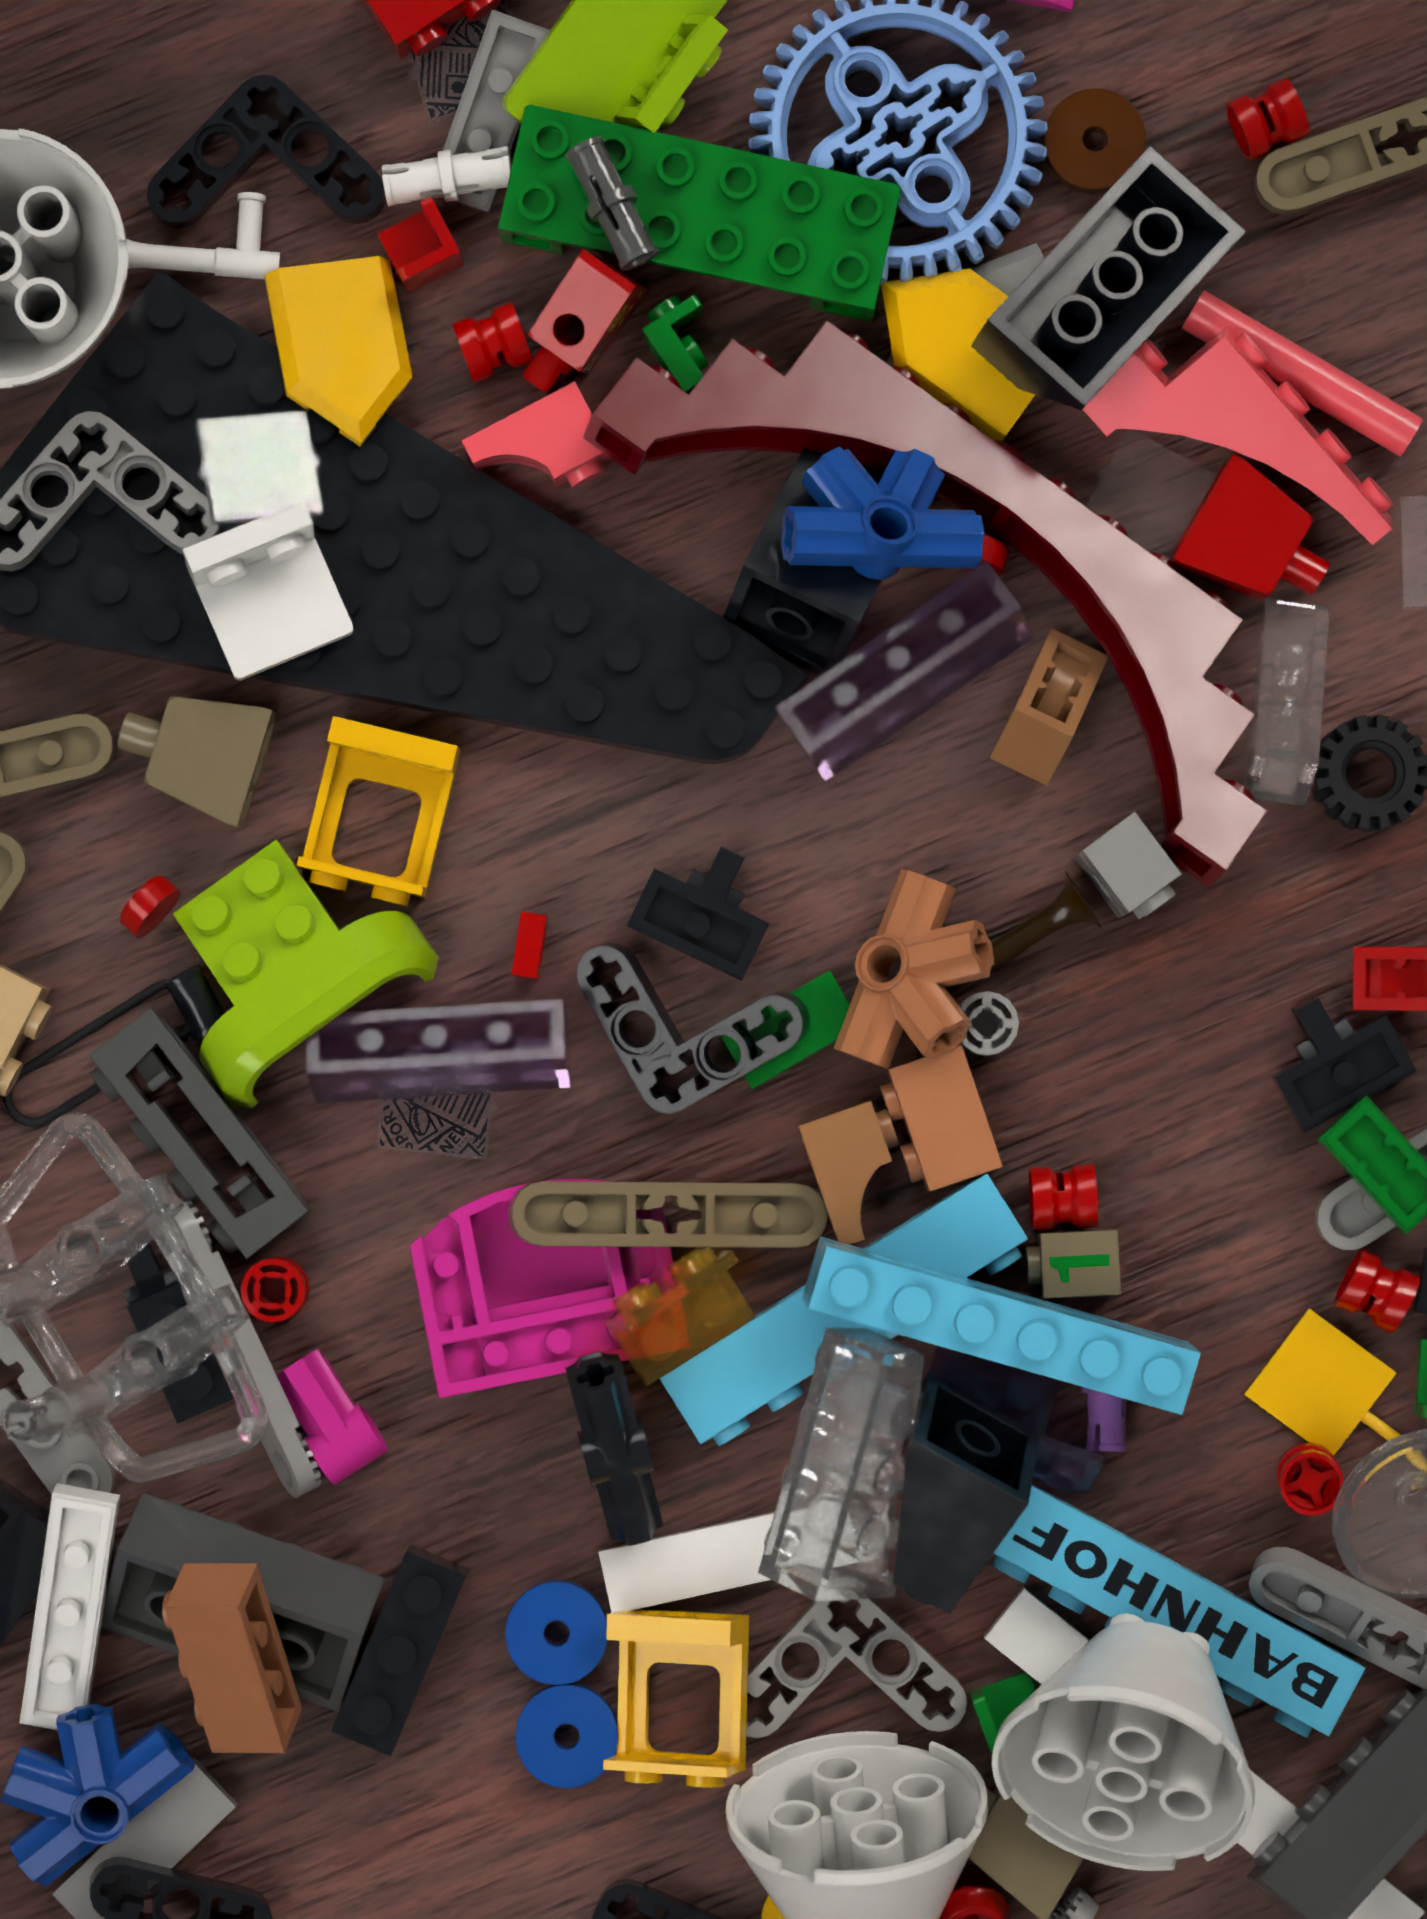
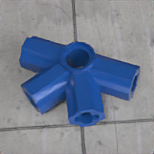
M839 446L822 455L811 468L806 470L801 482L820 507L787 506L785 510L781 538L783 560H788L789 565L852 566L865 577L877 580L890 578L899 571L900 567L977 569L982 559L984 538L982 516L976 515L975 510L929 509L945 474L937 467L934 457L914 448L911 451L905 452L896 450L877 485L849 449L843 450Z
M97 1703L78 1706L67 1713L58 1715L56 1724L63 1759L22 1745L20 1746L0 1802L41 1816L15 1836L9 1846L17 1860L18 1866L32 1882L36 1881L46 1887L99 1844H107L118 1839L125 1831L127 1822L194 1770L195 1762L190 1757L185 1744L172 1729H167L158 1723L121 1752L113 1706L105 1707ZM102 1796L113 1801L118 1809L111 1813L102 1814L91 1809L86 1801L93 1797Z

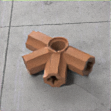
M901 869L877 935L867 940L857 953L855 969L859 982L833 1049L889 1069L903 1029L922 1055L929 1059H934L945 1052H951L967 1038L966 1033L972 1022L945 987L990 977L991 967L995 964L992 943L988 939L984 925L981 922L972 920L942 927L955 894V888L913 871ZM900 957V970L896 977L889 981L890 967Z

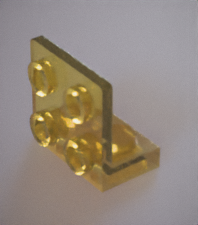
M698 1247L666 1267L672 1277L657 1285L654 1281L647 1285L644 1281L612 1301L618 1311L604 1319L644 1385H650L755 1318L754 1313L727 1269L739 1262L733 1251L713 1252L711 1247L703 1250Z

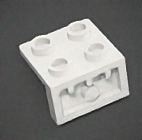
M303 500L182 549L186 567L236 680H244L350 636L353 633V624L315 539L313 521Z

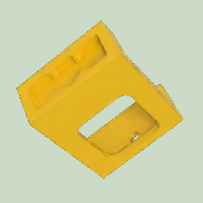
M333 716L327 738L330 747L303 857H298L296 866L311 871L309 883L346 892L349 880L373 886L371 898L408 907L411 895L421 898L426 897L461 750L456 745ZM364 779L406 789L420 796L421 807L406 868L400 876L389 877L340 865L332 856L347 789L354 780Z
M652 1609L616 1611L607 1614L606 1640L619 1641L617 1755L603 1760V1770L624 1771V1781L631 1783L663 1782V1774L686 1775L687 1786L703 1788L724 1786L725 1778L746 1770L749 1615ZM660 1662L709 1665L717 1669L720 1674L719 1745L715 1753L707 1755L662 1752L651 1747L648 1739L650 1670L654 1664Z

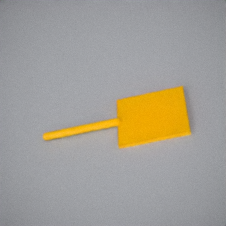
M1308 1308L1245 1391L1244 1395L1306 1441L1324 1446L1333 1455L1337 1453L1359 1422L1362 1421L1427 1469V1454L1368 1411L1397 1372L1312 1309Z

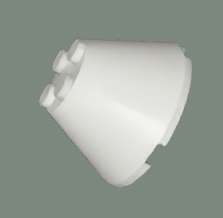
M20 128L19 130L0 129V388H13L39 382L62 372L83 357L99 341L117 312L123 296L128 269V244L125 227L113 196L102 179L87 162L65 145L50 137Z
M1118 1614L1111 1618L1107 1628L1098 1632L1006 1718L1000 1727L994 1744L992 1771L995 1783L1003 1799H1010L1011 1795L1015 1802L1028 1814L1025 1825L1050 1843L1079 1857L1112 1867L1141 1871L1174 1870L1176 1860L1204 1854V1859L1208 1862L1228 1851L1240 1840L1250 1823L1255 1801V1788L1216 1672L1209 1658L1210 1646L1207 1640L1196 1633L1180 1632L1161 1624L1144 1622L1133 1614Z
M843 1732L802 1740L782 1747L752 1764L753 1776L741 1787L740 1785L733 1784L726 1802V1819L729 1834L784 1919H939L982 1831L988 1814L985 1782L978 1770L966 1758L954 1750L933 1741L929 1743V1751L898 1744L897 1733Z

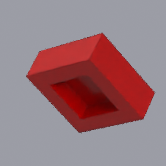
M521 911L511 972L512 976L539 980L548 924L547 915Z

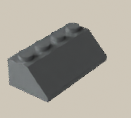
M142 1492L117 1549L105 1597L101 1628L179 1655L173 1632L167 1629L164 1624L162 1609L164 1597L167 1591L173 1589L183 1564L257 1563L299 1698L339 1712L372 1621L385 1578L365 1572L355 1565L343 1564L306 1551L296 1544L272 1539L247 1530L236 1523L222 1521L185 1508L177 1502L163 1500Z
M1405 1689L1399 1693L1381 1713L1380 1717L1386 1723L1369 1741L1364 1736L1359 1738L1341 1756L1337 1764L1343 1771L1327 1788L1322 1784H1318L1310 1790L1294 1810L1300 1818L1284 1835L1278 1831L1271 1834L1252 1855L1251 1859L1257 1865L1246 1877L1289 1919H1348L1427 1831V1689H1416L1412 1694Z

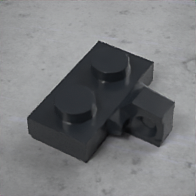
M721 847L708 875L693 869L686 883L654 868L627 926L742 981L770 923L738 908L745 894L731 886L745 857L725 847Z
M1312 997L1291 1009L1306 1037L1305 1040L1294 1045L1301 1060L1275 1073L1271 1077L1301 1132L1306 1133L1351 1108L1363 1096L1371 1097L1414 1073L1416 1069L1387 1015L1382 1014L1353 1030L1346 1018L1333 1024L1319 998L1314 999Z

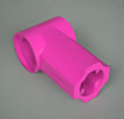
M320 1348L276 1375L297 1420L307 1434L304 1437L308 1444L307 1447L312 1451L315 1461L333 1485L336 1486L389 1452V1448L377 1426L360 1403L354 1404L342 1385L340 1378Z

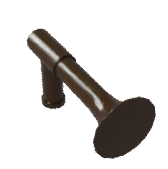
M1065 871L1066 882L1063 890L1050 905L991 942L995 965L991 967L990 974L995 972L996 968L1067 925L1089 922L1101 928L1099 921L1067 871ZM982 979L945 988L952 997H955Z

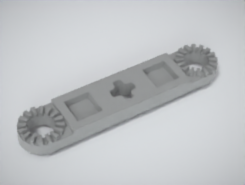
M182 1197L160 1207L159 1216L165 1236L186 1281L181 1283L183 1296L192 1313L196 1317L203 1315L240 1394L235 1403L244 1426L250 1433H258L281 1483L291 1496L298 1498L320 1487L321 1479L319 1477L321 1475L316 1469L318 1467L315 1460L309 1461L308 1459L313 1456L311 1450L305 1452L308 1444L305 1440H302V1435L295 1430L300 1425L218 1251L212 1253V1246L210 1245L212 1242L211 1238L207 1235L209 1233L207 1227L200 1228L199 1224L204 1222L202 1216L196 1218L198 1217L199 1210L193 1206L191 1200L187 1201L185 1197Z

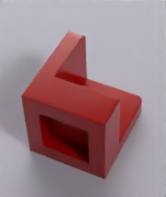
M431 196L420 201L422 211L377 234L408 294L464 265L460 250Z

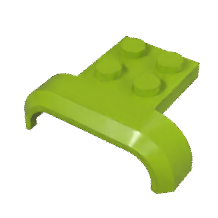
M277 839L172 913L234 1005L210 1028L202 1041L199 1051L201 1064L227 1103L234 1107L252 1109L257 1105L258 1101L253 1095L254 1084L262 1072L276 1060L386 982L404 975H417L425 982L432 980L435 976L439 956L412 918L400 911L377 912L360 918L340 930Z

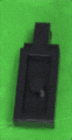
M151 1244L143 1245L124 1254L136 1283L135 1286L123 1290L129 1304L126 1307L177 1424L237 1398L203 1316L196 1317L185 1301L181 1289L183 1279L178 1268L176 1267L163 1273Z

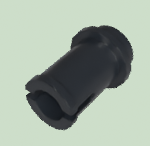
M200 964L175 975L163 985L166 990L168 989L191 1030V1033L187 1036L190 1042L197 1041L201 1047L207 1032L225 1012L204 977Z

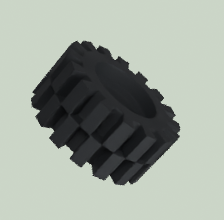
M1377 714L1374 717H1367L1363 715L1344 722L1330 731L1322 739L1323 742L1320 747L1314 752L1312 761H1314L1313 770L1310 771V782H1314L1316 791L1313 793L1316 802H1321L1326 809L1324 812L1326 816L1331 820H1338L1342 823V827L1349 830L1359 829L1363 830V832H1375L1392 827L1410 817L1411 813L1416 808H1419L1425 799L1423 794L1427 788V754L1424 755L1420 747L1424 743L1418 735L1412 736L1406 730L1409 726L1401 721L1396 723L1388 720L1389 716ZM1374 749L1386 755L1391 761L1394 769V780L1390 789L1383 796L1365 798L1356 794L1350 788L1346 779V767L1350 758L1357 751Z

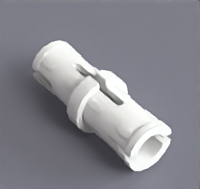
M502 146L501 148L488 149L486 151L452 155L451 150L438 151V157L382 165V178L388 206H394L396 204L423 200L430 196L432 199L444 197L445 202L459 201V195L506 188L508 186L512 161L509 147Z

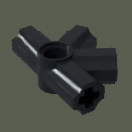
M600 1351L579 1357L577 1362L566 1367L567 1378L582 1430L578 1431L577 1434L592 1488L597 1487L611 1540L626 1542L629 1546L649 1541L652 1535L663 1527L664 1524L650 1472L655 1470L640 1415L635 1416L619 1354H605Z

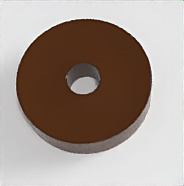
M1098 88L1081 90L1062 100L1051 113L1047 122V132L1043 136V146L1047 148L1045 160L1052 174L1068 188L1085 194L1106 193L1144 153L1146 145L1145 127L1136 108L1123 96ZM1092 131L1100 133L1106 141V146L1100 151L1088 150L1083 144V136L1086 133Z

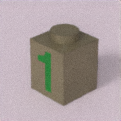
M1111 1228L1036 1232L1037 1246H1026L1028 1285L1039 1284L1040 1297L1061 1298L1121 1294L1118 1230Z

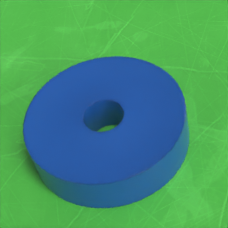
M548 1580L527 1589L514 1603L506 1623V1645L513 1662L528 1677L544 1684L564 1685L585 1677L600 1662L607 1645V1617L602 1605L585 1587L567 1580ZM561 1621L567 1625L569 1637L566 1641L556 1644L546 1638L545 1627L550 1622Z
M573 1682L564 1685H549L534 1694L520 1713L515 1733L518 1755L526 1769L545 1784L558 1788H575L586 1785L597 1779L605 1771L603 1770V1760L615 1755L618 1743V1729L614 1711L600 1693L588 1686ZM571 1724L577 1728L579 1740L574 1745L563 1746L558 1743L555 1738V1730L560 1725Z

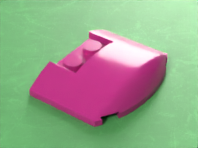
M555 1179V1180H546V1181H577V1182H609V1181L594 1180V1179ZM526 1184L502 1189L457 1208L447 1214L448 1216L432 1228L423 1239L419 1235L409 1245L438 1398L567 1373L566 1367L577 1362L579 1357L600 1351L605 1354H619L620 1361H626L690 1348L671 1248L536 1246L527 1244L516 1237L509 1225L507 1214L510 1200L516 1191ZM663 1207L653 1208V1210H636V1219L660 1221L664 1225V1233H667Z

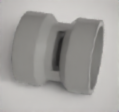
M985 991L975 993L959 1004L960 1008L972 1022L966 1033L967 1038L959 1044L962 1045L963 1049L974 1055L987 1056L1000 1053L1012 1044L1017 1036L1019 1020L1017 1011L1010 1000L999 993Z

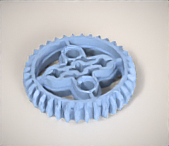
M835 0L834 8L837 20L832 22L824 11L818 9L812 14V21L818 31L817 34L814 35L806 27L797 25L793 29L792 36L801 49L798 51L790 45L780 43L776 48V56L787 68L766 65L763 70V78L775 86L776 89L757 88L754 93V101L760 106L770 109V111H757L750 114L749 126L756 130L768 132V134L750 138L748 143L749 151L790 161L787 147V125L792 102L799 86L812 67L825 54H831L834 59L825 75V93L843 127L824 138L813 149L807 165L834 170V162L840 160L845 167L856 163L858 165L856 168L857 176L899 185L900 196L897 207L911 222L924 228L945 227L948 229L946 236L934 241L910 246H888L880 286L881 283L887 282L888 268L900 269L899 280L901 279L902 282L912 280V267L922 266L923 276L927 278L937 276L935 262L943 260L948 272L960 271L961 261L957 253L962 250L974 264L980 263L983 260L984 254L977 240L981 238L990 247L998 249L1004 239L994 224L997 222L1006 229L1015 230L1020 223V218L1008 205L1011 204L1018 208L1028 209L1033 201V196L1018 185L1037 186L1041 181L1042 173L1036 168L1025 164V162L1043 161L1047 154L1046 147L1028 141V139L1044 136L1047 132V122L1040 119H1027V116L1036 114L1043 109V97L1036 95L1022 97V93L1030 90L1035 85V74L1033 72H1025L1017 76L1013 75L1012 72L1023 63L1024 54L1021 50H1017L1003 57L999 52L1007 44L1009 35L1002 30L997 32L990 40L983 35L990 23V18L985 14L977 17L972 26L964 22L969 7L964 1H960L955 6L953 15L942 11L945 0H932L931 8L919 5L920 0H907V4H896V0H882L883 5L873 6L872 0H858L859 10L854 12L851 11L846 0ZM909 28L922 30L945 38L961 47L981 65L982 70H972L960 64H942L928 70L912 82H908L896 63L884 51L872 46L851 47L847 44V40L859 34L878 29ZM857 71H867L878 79L880 89L872 96L858 97L847 89L846 79ZM994 87L997 89L1002 100L1007 119L1008 150L1006 162L998 185L989 200L971 220H965L962 217V213L965 211L970 199V179L952 147L972 135L982 125L988 111V89ZM945 91L951 98L959 94L964 96L960 113H956L951 107H946L942 110L937 109L941 92ZM891 97H894L897 101L888 104ZM873 118L870 132L858 140L861 120ZM892 125L897 132H902L906 129L912 130L909 135L908 147L903 149L897 141L889 145L884 144L889 126ZM939 133L934 147V154H927L921 157L925 141ZM908 169L905 177H901L897 172ZM927 176L939 177L947 183L950 196L940 203H928L918 196L915 189L916 183Z

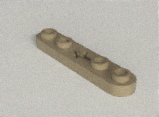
M1427 97L1279 148L1268 154L1257 168L1253 182L1255 195L1259 202L1272 213L1280 215L1296 214L1427 168V136L1415 145V155L1408 156L1403 147L1389 148L1381 154H1377L1375 147L1386 144L1387 141L1395 137L1398 132V124H1404L1408 132H1416L1418 130L1420 132L1427 129Z
M72 714L0 731V799L90 779L102 774L111 765L116 753L115 738L110 728L100 719L91 715Z
M541 1181L526 1184L517 1190L510 1200L507 1213L509 1225L516 1237L527 1244L536 1246L797 1248L810 1245L817 1240L826 1227L828 1217L825 1203L820 1194L809 1186L797 1183ZM665 1196H670L675 1208L697 1210L700 1213V1218L697 1220L675 1222L672 1226V1233L668 1234L664 1233V1225L660 1221L636 1219V1210H653V1208L663 1207Z

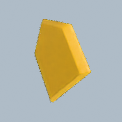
M374 256L278 268L266 274L264 279L286 396L307 411L308 409L315 411L338 427L339 433L361 447L374 430L376 423L392 402L398 399L413 377L390 259Z
M970 268L956 272L938 273L937 276L928 278L926 276H919L904 282L900 279L881 283L893 365L910 372L918 380L921 388L942 404L949 403L964 411L971 419L973 426L994 441H1002L1035 394L1018 389L972 348L971 345L987 319L1009 296Z

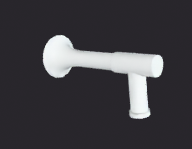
M241 192L237 194L239 212L236 249L216 247V249L154 245L127 239L128 269L153 268L215 273V276L265 280L266 274L279 268L280 252L260 251L263 204L266 203V196L254 192Z

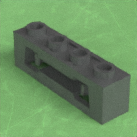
M150 1007L89 1054L97 1065L90 1072L96 1084L113 1103L120 1097L127 1103L137 1116L129 1123L134 1133L151 1153H154L161 1147L176 1167L168 1173L170 1179L187 1201L191 1200L194 1203L200 1198L215 1217L207 1225L218 1242L230 1255L239 1249L247 1259L312 1209L235 1108L227 1103L211 1077L157 1007ZM158 1047L161 1048L184 1078L177 1085L240 1166L249 1162L273 1193L274 1197L268 1200L255 1183V1179L248 1172L227 1188L247 1212L240 1216L218 1187L223 1182L221 1177L161 1100L152 1102L131 1075L137 1069L146 1080V1084L152 1092L158 1091L175 1078L170 1069L165 1067L154 1052Z

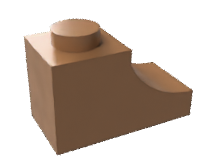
M1051 628L1004 725L990 759L1047 786L1074 736L1106 664L1108 655Z
M871 1101L797 1126L819 1191L825 1203L835 1237L838 1242L848 1245L865 1240L861 1225V1203L865 1188L874 1172L881 1165L892 1162L888 1149L899 1145L887 1109L875 1113Z

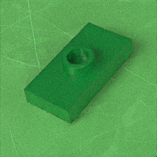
M830 970L791 992V994L799 997L807 1007L810 1016L808 1032L805 1038L796 1046L743 1075L751 1090L837 1040L850 1004ZM770 1005L768 1009L771 1013V1018L767 1022L750 1031L747 1029L746 1020L740 1022V1025L750 1033L754 1043L776 1031H780L786 1039L789 1037L786 1026L793 1021L789 1011L785 1010L777 1013L772 1005ZM720 1035L738 1066L741 1059V1050L738 1043L727 1035ZM755 1044L757 1055L761 1056L764 1051Z
M1363 1096L1326 1129L1317 1140L1403 1234H1408L1427 1216V1161L1369 1097Z

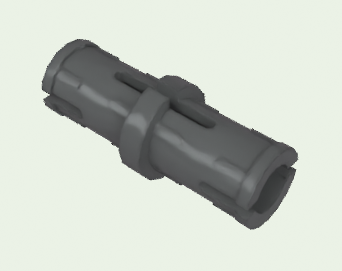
M603 137L589 138L568 150L565 157L570 162L590 202L586 211L591 221L600 222L619 260L621 270L634 269L653 259L659 253V250L653 244L634 205L638 197L631 185H624L605 147Z

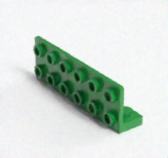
M528 105L525 107L498 226L502 243L561 256L564 255L566 245L616 256L600 222L591 221L586 211L590 202L570 162L565 157L567 151L575 145L589 138L599 136V138L603 137L605 147L624 185H631L638 197L634 205L653 244L659 250V253L646 263L811 298L810 310L872 323L900 196L899 185L664 133H652L650 130L540 106Z

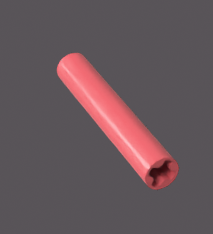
M1205 290L1181 328L1205 343H1208L1225 327L1235 338H1238L1242 333L1247 334L1268 359V363L1262 369L1276 385L1280 386L1284 381H1287L1295 388L1305 402L1399 457L1402 456L1423 421L1422 417Z

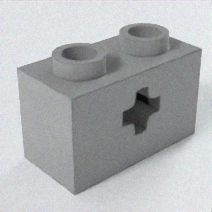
M1133 812L1073 857L1118 918L1132 911L1138 919L1149 915L1176 894L1169 883L1181 875L1180 871L1136 812Z

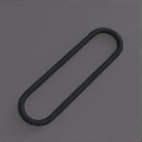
M162 980L148 986L24 1064L17 1081L153 994L164 990L163 984L167 980ZM186 1024L177 1032V1035L183 1040L191 1033V1030ZM160 1047L154 1051L157 1056L163 1053ZM95 1083L48 1114L38 1118L27 1117L15 1108L12 1100L13 1088L7 1097L3 1096V1103L7 1113L15 1122L26 1127H41L58 1119L102 1090Z

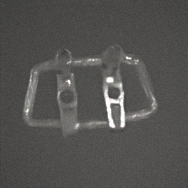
M70 1112L59 1116L51 1122L0 1189V1320H2L5 1327L25 1325L59 1384L48 1388L41 1395L25 1400H16L7 1404L1 1414L2 1429L14 1425L20 1426V1429L11 1431L6 1435L8 1439L15 1443H25L41 1435L52 1436L65 1431L69 1438L87 1433L95 1448L125 1479L133 1483H148L249 1451L261 1440L267 1425L265 1403L234 1335L250 1318L249 1314L246 1315L231 1289V1284L213 1289L173 1221L185 1205L181 1204L166 1179V1173L143 1180L104 1127L95 1118L84 1113ZM72 1138H78L83 1142L121 1194L80 1220L64 1225L54 1239L19 1266L6 1224ZM93 1237L99 1246V1255L94 1249ZM154 1238L191 1303L146 1330L128 1336L119 1349L87 1375L83 1376L46 1311L110 1272L126 1267L134 1259L135 1254ZM157 1347L163 1355V1365L157 1356ZM214 1352L241 1413L239 1426L140 1458L118 1435L109 1420L173 1382L191 1376L198 1369L199 1364Z

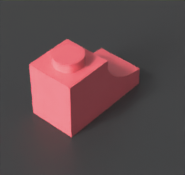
M575 381L462 440L464 450L475 468L482 470L493 465L508 463L528 465L548 474L556 487L568 481L572 489L596 479L606 471L602 463L611 459L583 438L592 413Z

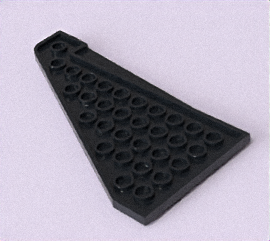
M161 270L156 273L0 469L1 499L70 419L77 414L92 411L100 412L111 418L206 496L216 507L220 521L219 534L303 500L313 521L315 539L353 624V633L350 636L248 678L703 764L730 762L750 752L807 678L806 674L753 635L388 414L384 413L376 423L374 430L359 447L339 433V428L312 409L307 411L286 396L277 347L209 307ZM99 430L91 436L82 431L77 436L81 444V450L73 461L69 463L63 453L59 454L55 460L67 465L75 474L77 480L82 481L86 474L80 472L78 463L90 451L97 452L100 456L106 452L102 440L105 432ZM135 468L126 474L123 480V490L129 497L135 500L149 499L156 494L160 479L149 468ZM46 475L35 482L32 487L31 496L36 504L46 508H53L65 501L69 487L64 479L59 476ZM97 487L29 564L15 571L0 570V627L8 633L233 675L186 567L184 555L170 548ZM175 488L172 489L165 505L157 512L151 514V516L157 520L160 519L165 508L179 522L180 530L177 534L178 536L184 538L190 532L195 533L199 537L206 532L201 521L204 513L198 510L191 517L185 515L174 506L173 498L180 494V492ZM19 501L13 507L21 513L22 519L9 532L0 528V553L7 547L15 552H18L23 547L18 534L29 520H31L36 530H39L45 524L32 517L22 501Z

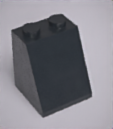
M804 447L743 565L723 618L753 635L779 655L834 681L883 579L867 578L858 573L852 566L789 565L788 560H783L781 538L783 516L787 506L820 507L801 482L806 470L811 468L822 455Z
M930 1373L922 1382L907 1449L893 1584L904 1589L915 1601L926 1605L931 1604L950 1615L1027 1507L1040 1435Z

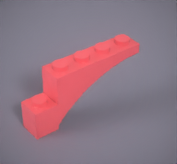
M1225 327L1168 377L1162 371L1168 364L1157 347L1147 339L1083 408V411L1106 437L1116 429L1144 430L1181 435L1226 447L1267 464L1302 484L1342 514L1372 546L1392 530V517L1387 512L1393 506L1390 498L1370 476L1361 482L1345 464L1352 458L1346 447L1329 429L1319 434L1304 417L1310 411L1308 404L1287 381H1284L1280 386L1273 382L1262 369L1268 363V359L1255 342L1245 333L1235 338Z

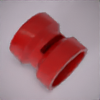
M1287 78L1267 85L1262 95L1254 98L1243 95L1226 103L1225 108L1231 130L1241 152L1248 161L1268 154L1273 144L1280 141L1292 144L1308 137L1310 134L1308 120L1301 100L1292 83Z
M512 301L494 307L490 318L476 320L472 317H467L452 323L473 383L492 377L495 369L505 363L517 368L530 363L533 359Z
M1094 1164L1073 1165L1068 1172H1054L1050 1167L1029 1168V1206L1033 1231L1053 1230L1058 1223L1071 1222L1077 1228L1098 1226V1194Z
M1361 1248L1347 1268L1337 1289L1333 1304L1350 1313L1362 1311L1371 1316L1373 1325L1393 1333L1401 1324L1413 1302L1420 1283V1277L1402 1268L1393 1271L1383 1266L1379 1256Z
M278 1256L261 1260L251 1266L243 1277L240 1290L242 1302L248 1312L259 1320L273 1323L284 1321L301 1311L308 1300L310 1285L308 1276L302 1266L292 1259Z
M1312 1442L1298 1443L1287 1449L1279 1459L1276 1470L1278 1486L1285 1502L1294 1511L1307 1516L1323 1515L1332 1510L1340 1501L1344 1490L1343 1473L1332 1452L1324 1446Z

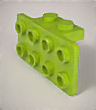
M572 0L503 96V109L520 124L522 123L525 107L535 105L650 130L652 133H655L658 128L664 130L672 124L683 109L685 100L681 96L695 77L701 78L708 73L721 54L722 49L718 44L728 29L719 23L715 17L727 0Z

